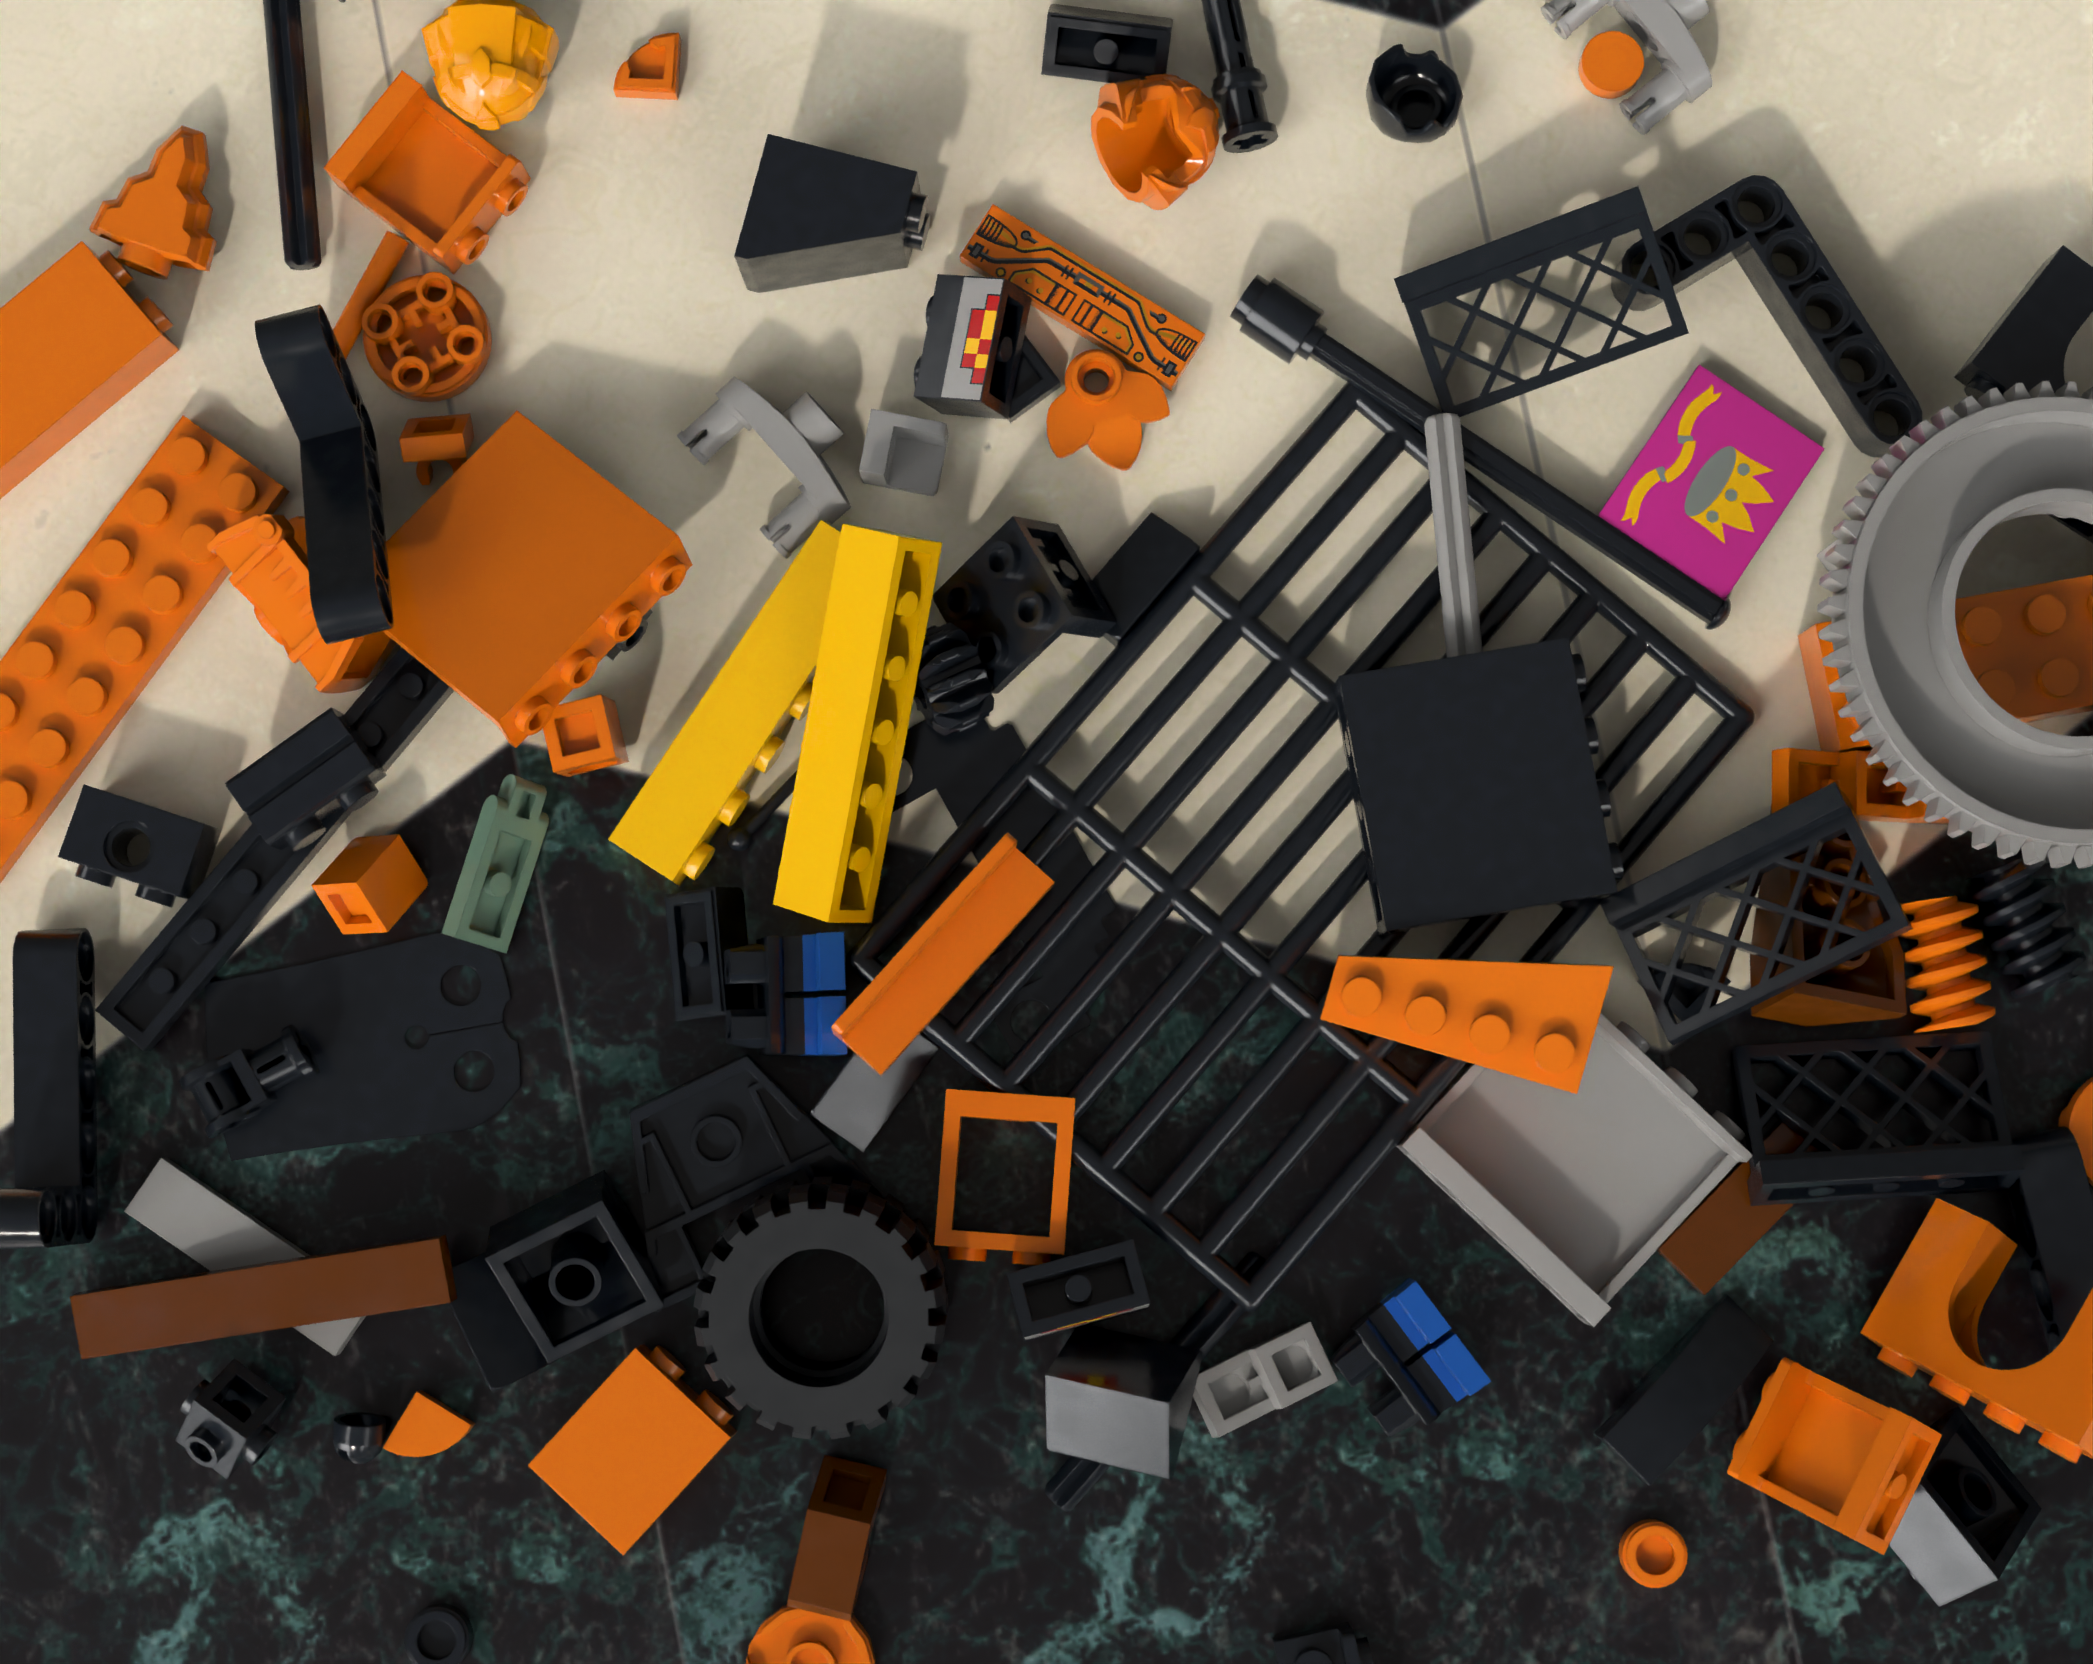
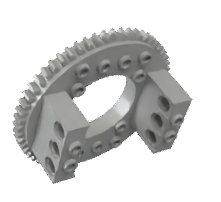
M2041 381L2029 393L2023 383H2016L2005 391L2003 396L1997 387L1992 388L1979 397L1978 402L1971 395L1955 405L1954 411L1949 406L1941 409L1930 418L1931 423L1926 419L1909 431L1911 438L1904 435L1889 447L1892 455L1885 453L1873 463L1871 468L1875 475L1869 473L1858 482L1855 488L1861 496H1854L1842 509L1851 520L1844 519L1835 526L1832 534L1837 540L1817 554V557L1828 570V573L1820 578L1819 585L1833 592L1832 597H1828L1818 604L1817 612L1831 617V624L1820 630L1818 636L1819 639L1833 643L1834 651L1822 658L1823 666L1834 667L1838 670L1839 678L1828 686L1830 692L1845 693L1848 703L1838 711L1840 718L1855 717L1859 727L1850 736L1852 741L1868 740L1873 749L1865 761L1868 765L1883 762L1889 770L1882 782L1887 787L1901 782L1907 788L1902 800L1906 806L1920 800L1927 805L1924 820L1931 823L1942 817L1949 820L1947 835L1952 838L1971 831L1972 848L1982 849L1996 841L1997 857L2006 859L2014 856L2021 848L2024 864L2033 865L2046 859V863L2049 862L2051 868H2060L2071 864L2074 858L2078 869L2093 866V736H2067L2043 731L2022 722L2001 708L1985 692L1972 674L1964 658L1956 629V593L1963 567L1977 543L1992 527L2010 519L2035 514H2052L2058 518L2071 517L2093 525V387L2084 392L2080 397L2077 384L2074 381H2068L2056 390L2055 393L2049 381Z

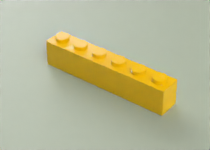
M820 520L608 838L609 841L681 886L687 876L696 880L703 872L715 852V848L708 843L722 823L729 827L732 826L743 812L750 799V794L746 793L744 789L757 769L766 774L780 756L786 742L780 739L779 736L791 718L794 717L801 721L808 713L841 533Z
M842 524L793 797L789 810L783 852L778 870L774 905L828 923H872L942 542L888 530Z

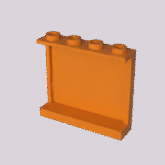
M516 411L386 541L394 626L391 629L383 630V632L497 725L507 741L517 748L528 735H534L544 728L552 716L553 709L573 689L583 686L591 679L598 663L618 642L627 640L636 632L641 624L642 617L662 596L670 595L681 585L686 571L693 564L679 536L519 411Z

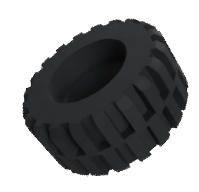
M834 1176L814 1177L812 1183L798 1185L796 1180L778 1185L772 1194L766 1197L759 1195L744 1206L742 1212L729 1222L702 1268L704 1271L696 1287L694 1307L698 1309L699 1315L694 1329L697 1346H705L708 1353L704 1365L713 1382L723 1379L729 1387L725 1398L739 1411L746 1404L759 1412L756 1423L772 1431L776 1423L780 1422L794 1427L792 1437L812 1440L814 1430H829L832 1440L850 1437L853 1427L863 1423L871 1430L886 1422L889 1411L897 1406L904 1409L917 1396L918 1386L923 1379L929 1378L937 1362L938 1352L941 1343H943L948 1312V1287H945V1267L939 1250L934 1251L928 1241L930 1233L919 1218L912 1221L903 1212L904 1204L892 1195L888 1194L883 1199L869 1192L870 1184L854 1179L851 1185L834 1183ZM809 1249L838 1251L856 1259L874 1275L883 1293L884 1319L877 1337L865 1351L842 1361L817 1362L792 1353L772 1335L762 1315L763 1289L767 1278L774 1268L791 1254Z

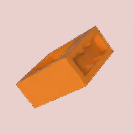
M946 1089L934 1245L948 1246V1259L986 1262L987 1249L1013 1251L1012 1264L1039 1265L1050 1262L1051 1254L1064 1255L1075 1098ZM962 1117L1057 1123L1049 1237L953 1230Z

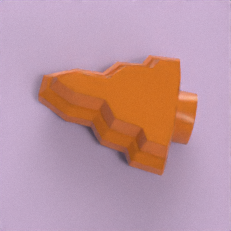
M182 125L156 149L147 172L127 178L117 199L102 202L89 230L97 236L121 246L117 257L118 262L137 272L163 280L168 278L172 265L210 271L217 241L208 233L213 208L202 193L210 170L206 135L201 131Z

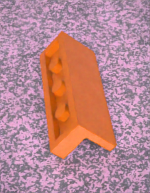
M1009 832L999 840L831 1026L833 1034L880 1076L890 1068L1053 887L1055 882L1016 848L1018 840Z

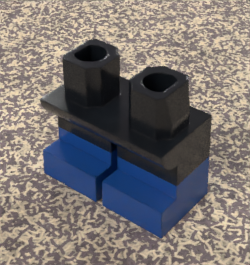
M844 932L766 936L756 940V944L724 951V977L726 984H757L758 1009L726 1010L727 1044L745 1048H759V1055H847V1046L833 1034L831 1028L834 1022L846 1010V996L817 998L785 997V994L834 993L846 990Z
M1411 1278L1406 1279L1353 1323L1350 1328L1355 1334L1348 1338L1330 1358L1352 1388L1379 1367L1394 1385L1366 1407L1389 1437L1411 1427L1419 1420L1426 1426L1430 1425L1446 1409L1465 1396L1473 1395L1491 1382L1456 1333L1450 1331V1325L1417 1281Z

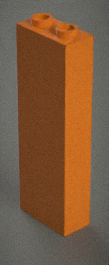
M81 241L0 308V499L179 351L165 333L174 326L172 322L148 296L140 303L125 287L134 278L109 250L99 257Z

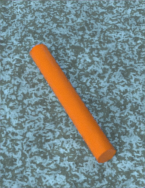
M386 231L333 328L345 360L363 329L361 325L362 315L366 308L372 305L384 291L409 245L406 240L392 232Z

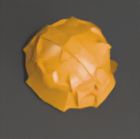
M458 0L445 8L440 17L422 28L429 63L435 72L433 80L445 106L450 107L454 113L465 121L477 125L479 129L491 131L500 129L501 125L512 121L519 122L526 118L529 112L534 110L545 91L548 73L553 69L560 47L554 28L544 23L532 8L513 0Z

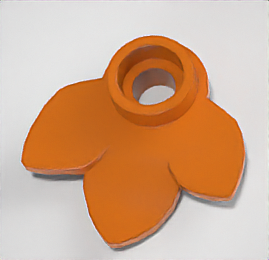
M1101 349L1087 350L1078 354L1070 362L1065 373L1066 390L1048 408L1046 419L1047 437L1050 447L1057 458L1067 457L1088 444L1091 452L1103 463L1112 468L1127 471L1136 461L1141 449V423H1152L1170 415L1168 401L1163 388L1149 374L1127 371L1120 359L1108 351ZM1091 373H1100L1107 378L1108 385L1101 392H1092L1085 387V378Z

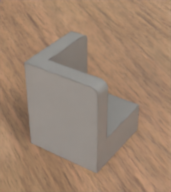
M871 409L859 466L862 482L864 484L927 496L936 495L949 438L947 425L943 422Z

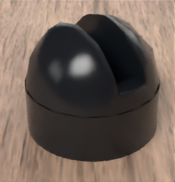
M363 1412L345 1413L336 1416L333 1423V1443L336 1453L343 1460L352 1461L354 1464H366L381 1453L385 1442L386 1418L377 1414Z

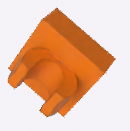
M471 413L410 418L407 420L399 437L403 463L418 462L416 474L422 485H430L433 479V468L431 465L433 461L444 460L448 462L453 469V474L467 461V455L474 439Z

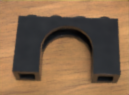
M2064 245L2041 265L1954 376L1955 379L1966 386L1964 391L1967 396L1972 395L1978 402L1979 397L1996 387L2003 396L2004 392L2016 383H2023L2029 393L2041 381H2049L2055 393L2056 390L2065 384L2064 360L2067 348L2076 332L2093 312V267Z

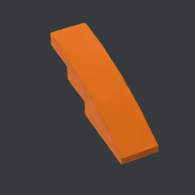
M1797 748L1772 750L1771 814L1835 782L1848 797L1859 820L1946 825L1949 823V820L1945 817L1931 823L1925 821L1924 816L1927 805L1921 800L1906 806L1902 800L1907 788L1901 782L1887 787L1882 781L1889 769L1883 762L1868 765L1865 759L1869 755V751L1855 750L1837 753Z

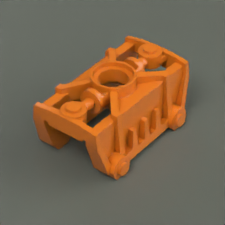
M258 514L219 532L206 545L211 553L219 555L233 573L228 578L229 581L254 605V613L261 626L278 643L284 645L288 657L293 663L302 662L318 683L315 688L319 692L334 694L358 690L377 676L397 644L383 631L329 645L324 642L319 632L310 598L305 516H296L287 520L284 515Z

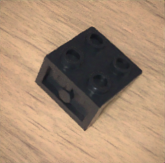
M1012 516L933 594V601L945 622H951L966 632L972 646L977 647L978 656L986 666L987 677L993 685L991 691L993 694L1000 693L1062 633L1101 638L1117 623L1059 524Z

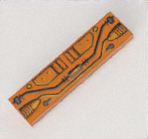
M992 204L960 254L961 263L984 277L1007 279L1032 298L1031 306L1101 349L1114 354L1121 361L1140 373L1149 374L1160 385L1170 391L1173 390L1205 339L1203 332Z

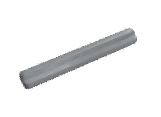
M1453 413L1435 414L1427 417L1424 427L1446 655L1448 658L1483 652L1460 418L1457 414Z

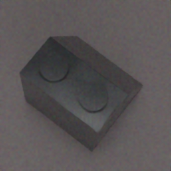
M768 134L734 255L747 290L763 293L907 268L912 249L922 251L927 239L931 214L926 213L928 195L921 194L917 171Z

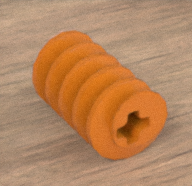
M1957 896L1901 904L1905 914L1914 916V920L1910 922L1913 929L1898 937L1918 941V946L1904 953V963L1922 966L1923 970L1905 980L1906 987L1925 991L1927 994L1925 998L1909 1006L1910 1012L1931 1018L1930 1023L1915 1030L1914 1033L1976 1025L1996 1014L1994 1006L1975 1003V997L1991 990V981L1973 978L1970 972L1988 962L1987 956L1966 951V946L1983 938V931L1962 926L1963 920L1979 912L1978 905L1958 901Z

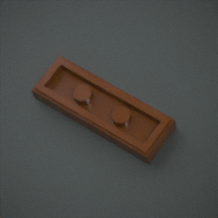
M1779 1120L1763 1137L1766 1155L1794 1153L1804 1141V1138ZM1811 1144L1805 1152H1819V1150ZM1749 1160L1747 1162H1738L1656 1250L1702 1295H1706L1795 1204L1751 1206L1747 1180L1751 1175Z

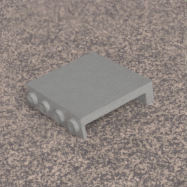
M1601 1013L1577 1094L1471 1064L1396 1146L1580 1321L1592 1327H1595L1609 1312L1611 1307L1607 1303L1726 1174L1738 1162H1747L1753 1156L1740 1144L1746 1137L1745 1133L1730 1118L1718 1110L1709 1115L1692 1099L1698 1093V1090L1683 1074L1672 1066H1668L1662 1071L1645 1055L1650 1049V1045L1636 1030L1623 1021L1615 1027Z

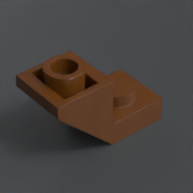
M824 1455L806 1512L787 1606L851 1621L867 1568L869 1539L886 1485L887 1469Z

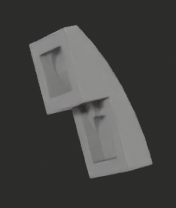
M1306 1322L1199 1371L1193 1398L1211 1437L1219 1438L1275 1409H1283L1338 1380L1311 1322Z

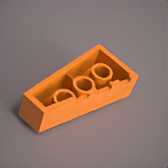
M1338 955L1320 1020L1577 1094L1614 966L1603 964Z

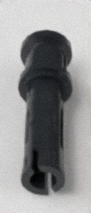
M1201 0L1217 77L1213 80L1211 92L1214 101L1221 105L1226 133L1221 138L1223 148L1230 153H1244L1264 148L1276 141L1278 132L1276 125L1268 120L1263 92L1268 87L1267 81L1261 70L1254 67L1240 0Z

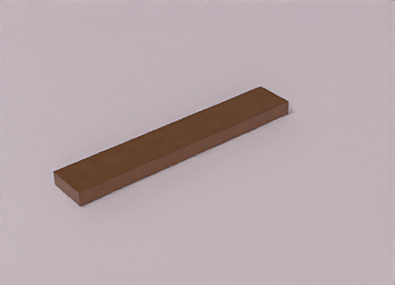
M445 1234L81 1291L71 1295L70 1301L82 1360L446 1304L457 1299V1292Z

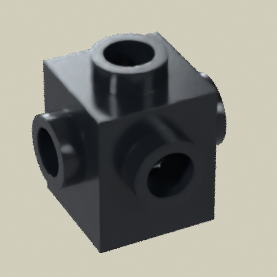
M234 1358L211 1383L204 1379L186 1398L180 1408V1411L186 1415V1418L175 1441L185 1447L190 1457L198 1464L211 1467L228 1479L245 1460L251 1465H255L270 1449L278 1436V1433L271 1429L286 1397Z

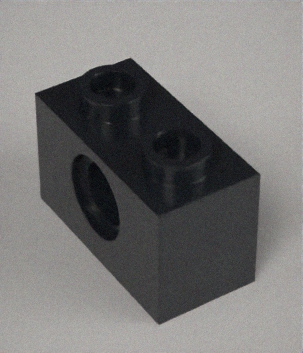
M84 784L58 857L79 864L75 873L76 877L113 888L116 877H120L139 884L135 896L172 908L176 896L189 899L203 883L222 830ZM145 833L150 842V852L141 864L133 866L127 856L128 845L135 836Z

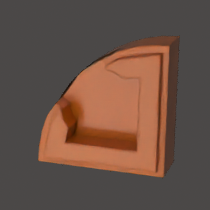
M666 33L654 36L648 40L649 43L640 47L619 67L613 88L616 97L678 100L682 43L680 34Z
M419 1390L407 1406L384 1444L383 1449L406 1457H424L437 1454L462 1440L473 1428L475 1422L426 1392Z

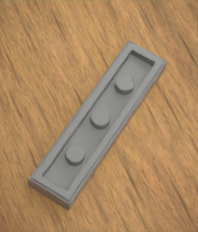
M161 1158L124 1211L210 1271L310 1256L169 1158ZM366 1316L293 1328L332 1355L337 1356L341 1354Z

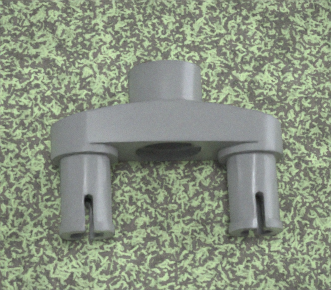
M1552 0L1549 4L1546 3L1542 6V14L1550 25L1558 20L1556 22L1558 26L1554 30L1563 39H1567L1575 29L1606 4L1610 7L1614 6L1661 63L1662 71L1628 99H1624L1619 103L1628 121L1647 105H1650L1635 118L1636 122L1633 123V127L1642 135L1648 133L1651 127L1686 100L1691 103L1712 87L1709 68L1695 40L1688 31V29L1709 13V6L1706 0Z
M734 376L716 393L719 399L677 436L686 447L690 448L689 451L705 465L709 462V458L744 427L749 431L753 428L802 483L798 487L802 493L767 525L764 524L760 528L763 535L774 543L772 545L787 559L812 534L820 520L833 524L851 508L841 485L821 456L844 432L807 391L782 413L760 394Z

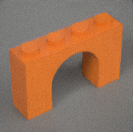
M1936 1198L1860 1333L1882 1348L1877 1359L1901 1374L1913 1378L1917 1369H1920L1933 1376L1929 1386L1951 1400L1965 1406L1970 1396L1987 1404L1983 1414L2003 1427L2020 1434L2026 1424L2043 1433L2038 1443L2064 1459L2075 1464L2081 1454L2093 1459V1288L2068 1333L2049 1355L2032 1365L2020 1369L1998 1370L1988 1368L1981 1357L1978 1347L1977 1329L1979 1317L1986 1300L2014 1253L2017 1244L1990 1222Z

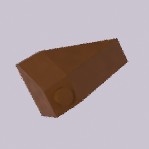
M1847 832L1823 844L1815 868L1848 877L1857 851ZM1807 852L1792 859V861L1803 864ZM1776 867L1764 873L1759 886L1758 898L1787 907L1799 873L1782 867ZM1864 867L1859 881L1874 886ZM1811 877L1799 911L1832 921L1844 887ZM1855 890L1843 925L1866 932L1884 923L1877 902L1880 898ZM1756 908L1751 944L1771 951L1784 916ZM1795 920L1783 955L1801 961H1806L1819 955L1828 930ZM1839 934L1835 946L1851 939V937ZM1898 936L1751 1007L1752 1016L1802 1026H1818L1896 1019L1907 1015L1904 953ZM1750 954L1751 987L1760 983L1768 959ZM1780 963L1776 975L1792 967Z

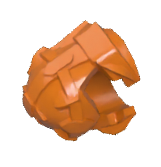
M1157 74L1146 76L1144 80L1139 78L1105 84L1100 88L1098 106L1091 116L1092 140L1101 165L1112 184L1128 200L1138 203L1142 202L1153 210L1168 208L1188 190L1189 184H1193L1204 175L1213 162L1220 136L1218 129V118H1220L1218 107L1213 98H1208L1198 87L1176 75Z

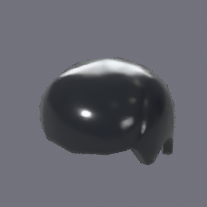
M1403 44L1392 46L1374 60L1366 87V98L1371 120L1384 135L1402 142H1432L1438 139V137L1445 135L1455 125L1463 99L1457 74L1442 60H1439L1435 51L1429 50L1422 54L1408 53L1404 49Z

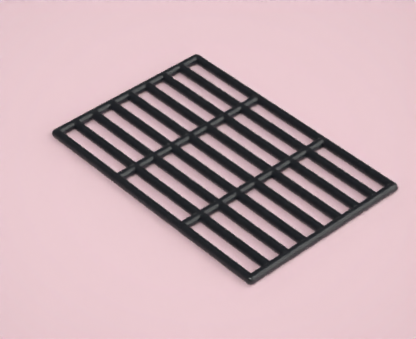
M1348 382L849 951L846 959L848 967L869 985L886 966L878 957L1029 785L1057 809L1054 815L1021 851L1036 866L1041 868L1076 827L1106 852L956 1025L939 1012L922 1031L992 1092L1035 1095L1023 1084L1173 910L1202 934V937L1064 1096L1066 1098H1075L1074 1124L1222 952L1251 976L1248 982L1102 1152L1073 1128L1071 1161L1237 1305L1249 1312L1256 1311L1263 1305L1467 1063L1440 1054L1415 1083L1386 1058L1399 1042L1371 1035L1366 1041L1351 1028L1320 1020L1329 986L1317 999L1288 974L1368 881L1363 848H1361L1269 957L1239 933L1353 800L1348 767L1220 915L1190 891L1339 719L1333 691L1335 682L1311 663L1307 657L1433 513L1430 479H1428L1288 642L1258 618L1404 450L1429 470L1425 434ZM1357 410L1384 433L1383 437L1242 599L1238 601L1213 580L1211 575ZM1465 468L1468 504L1481 514L1471 526L1474 561L1500 531L1529 554L1526 560L1479 613L1482 648L1543 577L1550 572L1572 590L1577 597L1539 642L1569 637V643H1571L1597 612L1626 636L1586 683V690L1579 692L1584 717L1592 716L1645 653L1675 677L1595 771L1596 780H1605L1609 794L1694 694L1724 718L1617 844L1621 853L1624 877L1753 724L1755 719L1754 711ZM1438 565L1343 675L1383 668L1441 600ZM1194 596L1217 615L1222 622L1075 790H1072L1046 767L1047 763ZM1243 637L1271 662L1123 832L1120 831L1093 807L1239 639ZM1446 653L1440 659L1447 658ZM1291 678L1319 703L1176 869L1169 873L1142 848L1288 679ZM1127 869L1154 894L1003 1068L981 1049L975 1041L1121 872ZM1593 897L1557 903L1562 910L1518 962L1551 963L1600 905L1599 901L1602 899ZM1509 912L1470 918L1437 959H1470ZM1410 929L1403 933L1380 937L1378 930H1376L1355 955L1388 956ZM1269 995H1274L1295 1013L1300 1020L1150 1195L1122 1171V1167ZM1318 1037H1323L1344 1055L1349 1062L1200 1237L1197 1236L1170 1211ZM1368 1078L1372 1079L1393 1097L1398 1104L1248 1280L1219 1254ZM1026 1121L1056 1147L1057 1123Z

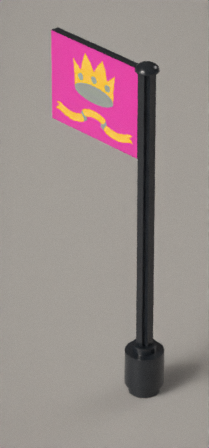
M1257 275L1252 280L1230 315L1232 319L1242 325L1239 330L1240 332L1288 364L1293 361L1296 355H1299L1306 361L1311 357L1424 434V424L1427 417L1443 414L1435 406L1327 335L1328 329L1318 323L1324 314L1321 308L1276 278L1269 282L1260 275ZM1698 365L1598 515H1595L1461 425L1464 461L1707 623L1705 629L1708 630L1720 627L1727 620L1731 611V602L1727 596L1825 449L1701 365Z

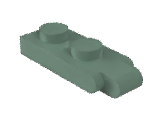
M509 774L504 778L498 796L490 795L485 800L441 934L507 954L549 824L548 815L541 812L547 794L544 785Z

